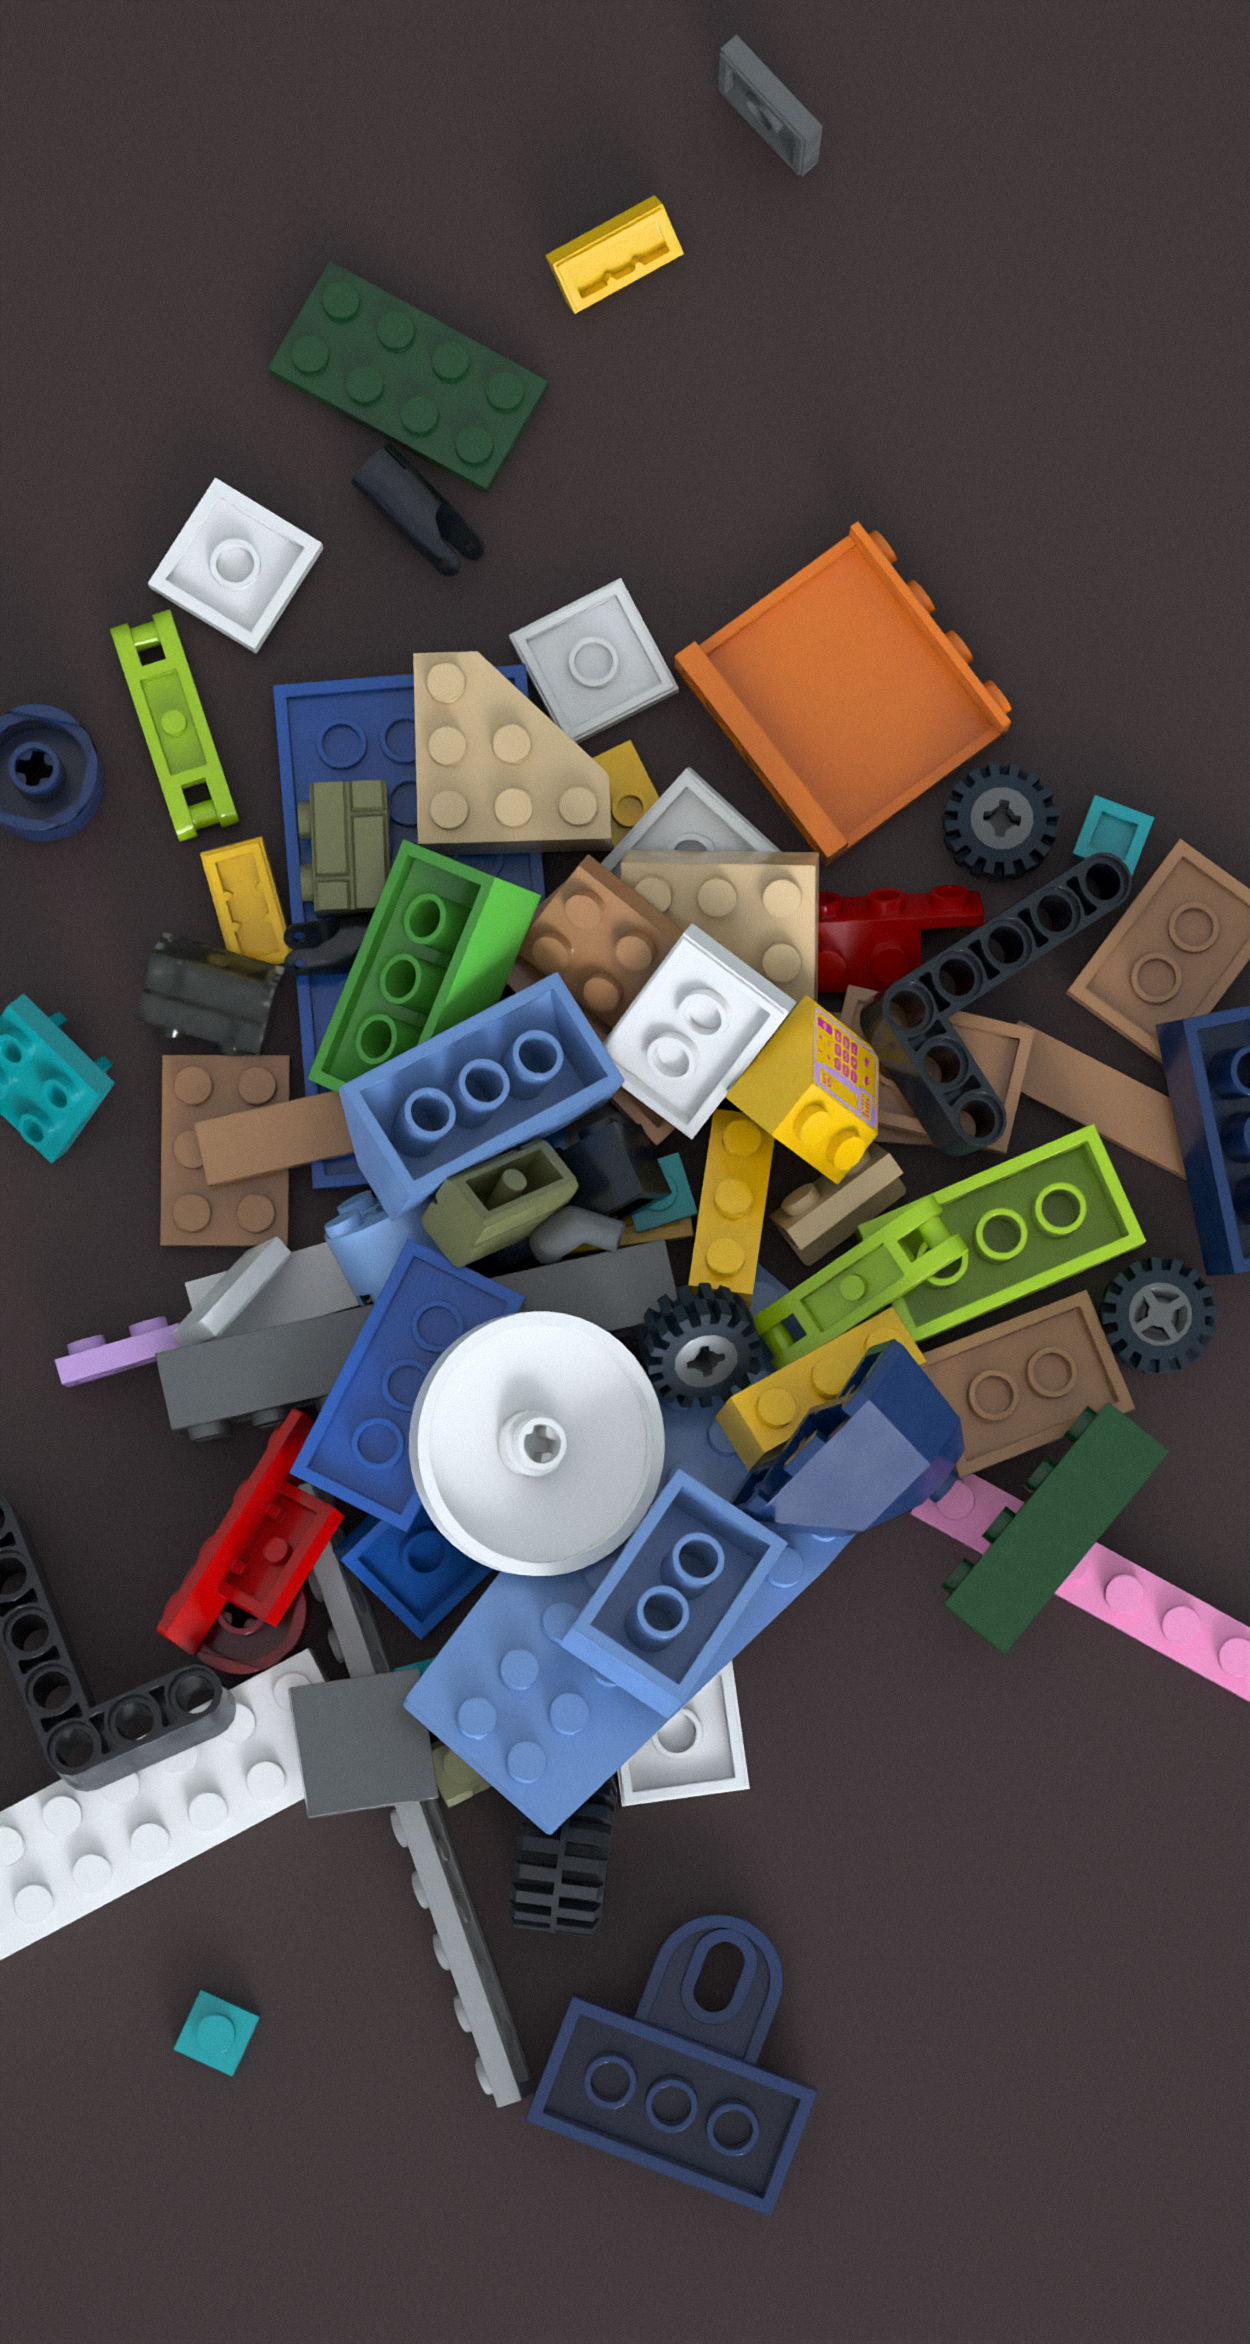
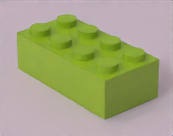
M1094 1123L860 1224L854 1231L858 1242L861 1243L902 1213L933 1195L944 1211L940 1218L951 1235L959 1233L969 1250L960 1258L940 1269L887 1306V1308L893 1306L916 1344L1135 1250L1146 1242ZM918 1230L904 1239V1242L916 1259L931 1250Z

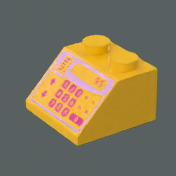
M805 995L726 1094L725 1098L770 1135L838 1185L849 1170L860 1161L864 1151L878 1135L879 1058L868 1043L808 995Z

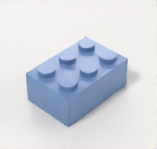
M678 1468L635 1529L559 1645L669 1719L684 1703L788 1542Z

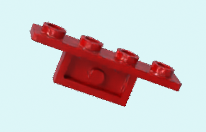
M942 885L933 888L930 893L905 894L903 891L894 888H880L870 891L867 896L841 897L834 892L820 891L818 993L846 992L848 984L874 991L884 989L921 964V929L976 927L984 924V911L980 893L975 890L968 891L967 888L959 885Z
M296 1408L290 1411L283 1424L279 1425L271 1434L267 1450L249 1479L245 1480L237 1489L230 1510L215 1534L204 1542L199 1552L198 1561L181 1589L170 1597L165 1606L163 1618L157 1626V1632L190 1655L197 1651L227 1601L276 1628L344 1518V1515L335 1507L299 1489L298 1486L302 1479L289 1473L315 1423L306 1413Z

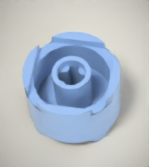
M371 1190L358 1193L337 1207L340 1215L324 1226L326 1230L324 1238L360 1306H365L370 1297L373 1303H376L408 1238L445 1256L423 1228L421 1221L423 1214L430 1203L436 1200V1197L391 1221L377 1197L374 1198Z

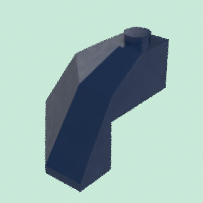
M892 1339L869 1347L835 1400L811 1407L777 1459L752 1467L729 1503L770 1531L838 1537L864 1532L922 1505L928 1498L936 1503L949 1492L958 1477V1472L954 1469V1466L965 1451L961 1419L902 1344Z

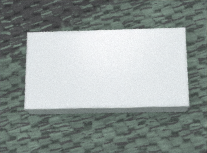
M277 1236L248 1249L173 1330L171 1335L182 1347L218 1338L290 1259L289 1255L292 1252Z

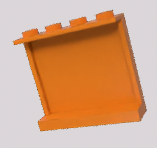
M858 521L850 526L847 537L700 645L696 641L691 643L675 655L674 660L675 670L813 852L819 853V860L825 868L1004 736L1011 724L1006 714L1012 709L1001 690L991 680L986 681L984 684L981 683L968 666L973 661V656L962 639L953 630H949L945 634L929 615L935 611V607L923 588L915 580H911L907 584L903 581L891 565L897 561V557L888 542L877 530H873L868 534Z

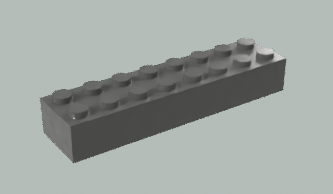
M665 1239L617 1249L616 1253L608 1251L489 1278L526 1297L519 1313L550 1311L572 1315L596 1324L615 1338L632 1335L634 1345L640 1343L637 1335L639 1325L647 1326L643 1316L648 1308L660 1312L661 1309L657 1299L664 1294H667L672 1301L678 1299ZM375 1304L155 1353L171 1430L182 1436L189 1435L190 1441L200 1444L233 1436L232 1424L252 1420L253 1427L262 1430L278 1427L283 1424L290 1411L294 1408L299 1410L316 1406V1411L319 1413Z

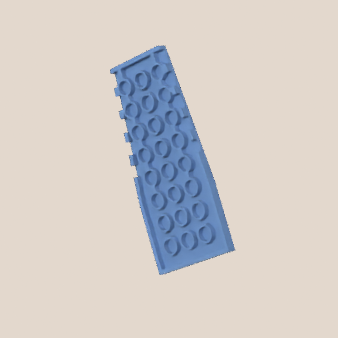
M758 1262L750 1308L752 1317L790 1292ZM792 1316L784 1323L795 1342L807 1335L795 1316ZM763 1338L760 1339L763 1346V1357H758L761 1368L757 1375L747 1372L751 1382L749 1386L776 1372L770 1362L774 1355ZM736 1385L730 1388L733 1395L742 1391ZM654 1389L663 1417L665 1454L659 1486L650 1507L678 1468L730 1502L749 1472L715 1418L726 1402H723L721 1395L717 1394L711 1396L712 1407L701 1408L698 1398L693 1399L691 1408L681 1407L677 1397L670 1403L662 1398L660 1390L656 1391ZM778 1456L772 1458L771 1460H769V1461H767V1462L776 1460ZM772 1531L787 1541V1546L684 1703L669 1719L559 1645L631 1535L624 1543L603 1559L570 1573L553 1576H527L500 1571L403 1700V1706L546 1834H552L830 1565L856 1534L838 1537Z

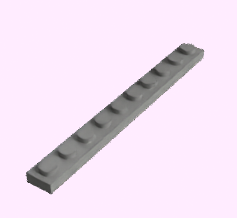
M308 1482L298 1486L299 1489L337 1509L332 1494ZM341 1521L307 1577L310 1588L319 1602L325 1601L333 1625L328 1628L329 1643L338 1662L346 1663L350 1677L355 1678L392 1672L393 1669L363 1582L333 1552L347 1537ZM437 1799L396 1805L395 1810H392L390 1815L393 1831L402 1847H409L417 1871L412 1873L413 1889L420 1905L424 1909L430 1908L438 1932L433 1934L435 1954L441 1967L445 1971L451 1970L459 1993L454 1997V2007L458 2021L465 2032L472 2031L480 2055L475 2059V2068L481 2087L486 2094L493 2093L498 2108L520 2101L536 2091V2087Z

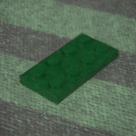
M331 261L327 264L268 366L269 374L485 494L489 493L549 388V382L544 378Z

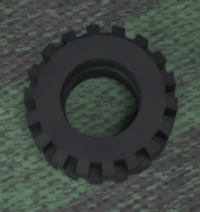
M613 1775L552 1834H546L521 1812L509 1903V1915L514 1928L592 1938L599 1928L618 1788Z

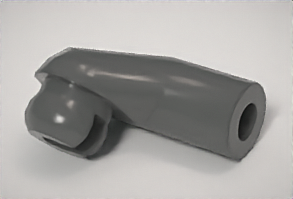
M569 1205L558 1210L538 1225L530 1235L529 1245L534 1258L545 1265L561 1262L563 1256L583 1243L616 1253L623 1236L625 1222L578 1206Z

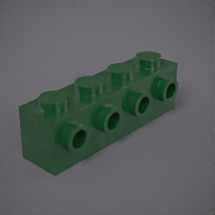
M1109 1402L1103 1405L1098 1413L1089 1406L1082 1411L1063 1435L1072 1442L1068 1450L1057 1463L1048 1456L1042 1460L1022 1485L1032 1493L1016 1513L1005 1506L982 1534V1537L991 1543L975 1564L965 1556L941 1585L949 1593V1596L941 1606L1001 1655L1010 1649L1170 1452Z

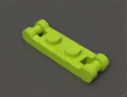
M168 609L153 614L154 621L133 628H130L129 624L125 623L110 628L176 834L181 842L197 837L196 830L219 822L221 827L224 828L240 823L172 612ZM162 645L166 659L142 666L138 652ZM206 782L212 799L188 806L183 789Z
M933 1195L902 1213L752 1317L760 1338H763L774 1355L770 1362L776 1371L862 1324L969 1250L959 1233L951 1235L940 1218L944 1211ZM918 1230L931 1250L916 1259L904 1242V1239ZM792 1316L796 1317L807 1334L797 1342H795L784 1325Z

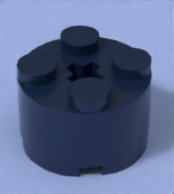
M25 704L9 710L10 712L0 717V827L17 838L31 842H52L79 834L95 815L104 795L105 768L97 747L85 728L69 713L59 708L44 704ZM45 762L52 774L50 778H41L38 786H33L25 772L26 770L36 771L39 763Z

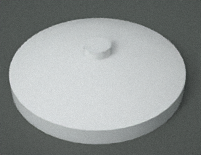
M550 1311L520 1312L493 1318L477 1325L454 1341L437 1359L421 1385L414 1404L409 1431V1457L415 1487L426 1512L438 1530L452 1545L478 1563L502 1572L527 1576H553L583 1569L603 1559L624 1543L645 1517L655 1497L663 1470L665 1454V1432L659 1401L651 1381L635 1356L618 1339L596 1324L572 1315Z

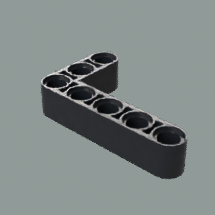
M1099 852L1085 858L880 990L864 1003L860 1012V1026L864 1036L927 1135L941 1153L956 1158L968 1156L995 1143L1003 1135L1007 1125L1006 1112L1002 1102L948 1018L1121 905L1130 894L1132 876L1127 865L1119 857L1111 853ZM1086 875L1093 878L1098 884L1100 899L1094 897L1088 891ZM1038 906L1045 909L1050 915L1053 922L1052 931L1046 929L1040 923L1037 916ZM989 938L996 940L1002 946L1004 963L996 960L991 955L988 947ZM940 969L949 973L956 985L955 995L948 993L942 987L939 980ZM891 1001L898 1004L904 1010L907 1017L906 1028L897 1025L892 1019L889 1011ZM926 1056L938 1063L941 1070L940 1083L933 1080L927 1074L924 1064ZM961 1110L967 1112L973 1118L976 1125L975 1137L968 1135L962 1129L959 1118Z
M0 1494V1516L5 1517L4 1525L0 1530V1641L45 1759L51 1768L72 1788L89 1792L152 1766L226 1731L235 1717V1698L219 1676L204 1665L192 1664L181 1667L97 1705L29 1528L6 1497ZM20 1572L27 1573L26 1581L21 1589L12 1594H2L3 1585L10 1576ZM43 1628L49 1630L48 1638L43 1646L34 1651H24L25 1641L31 1633ZM60 1686H71L70 1696L65 1704L59 1708L46 1709L47 1697L51 1691ZM201 1690H214L213 1701L207 1709L195 1714L188 1713V1703L194 1694ZM144 1716L154 1718L153 1727L148 1735L142 1739L128 1740V1731L134 1721ZM87 1742L93 1743L92 1755L86 1763L78 1767H68L69 1755L75 1747Z

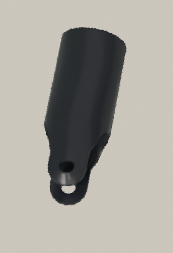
M392 444L385 445L372 455L352 478L351 484L421 556L425 557L444 576L451 577L456 575L460 570V560L456 552L443 539L449 541L467 559L477 560L483 555L484 543L480 536ZM469 540L474 543L475 549L469 546ZM442 558L447 559L449 567L444 565Z
M373 914L326 918L313 922L291 924L286 928L283 935L285 944L289 948L294 949L284 959L285 969L295 976L349 974ZM301 932L305 936L303 938L297 939L293 935L295 933ZM297 961H303L305 962V965L302 967H298L294 963Z

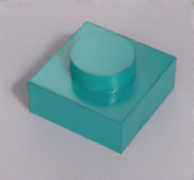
M1095 795L1071 858L1082 861L1099 852L1111 853L1119 857L1127 865L1132 876L1154 817Z
M679 1152L657 1159L672 1194L631 1216L637 1234L698 1215Z
M201 1989L173 2050L233 2076L261 2015L210 1991Z

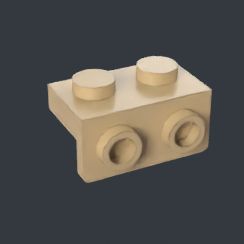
M872 1141L864 1151L860 1161L849 1170L838 1185L823 1175L815 1182L805 1184L794 1190L784 1199L781 1207L772 1213L769 1218L800 1261L810 1266L855 1233L854 1231L858 1225L872 1220L905 1195L906 1187L899 1179L903 1171L889 1152Z

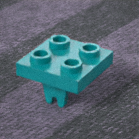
M22 994L11 1002L0 1016V1114L20 1132L27 1143L34 1146L52 1164L69 1150L115 1084L106 1074L113 1064L104 1055L93 1062L61 1030L68 1022V1019L60 1011L48 1017L25 994Z

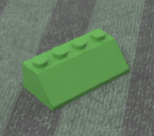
M403 839L307 1079L339 1093V1088L349 1081L497 1004L542 895Z

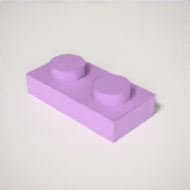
M162 1316L129 1326L131 1337L106 1344L104 1335H96L68 1344L69 1355L55 1359L61 1384L69 1388L157 1362L155 1353L182 1347L171 1335L179 1323L168 1326L166 1317Z

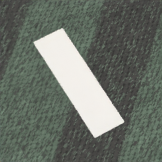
M327 1242L292 1252L289 1255L290 1259L227 1329L214 1340L331 1314L358 1306L359 1303ZM227 1271L185 1283L192 1310ZM371 1297L369 1298L367 1303L372 1302Z

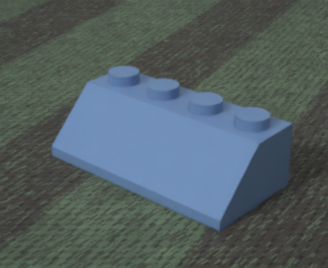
M555 972L342 1085L338 1091L358 1167L391 1221L434 1199L446 1178L513 1149L518 1151L520 1146L539 1138L544 1139L603 1107L625 1080L559 973Z

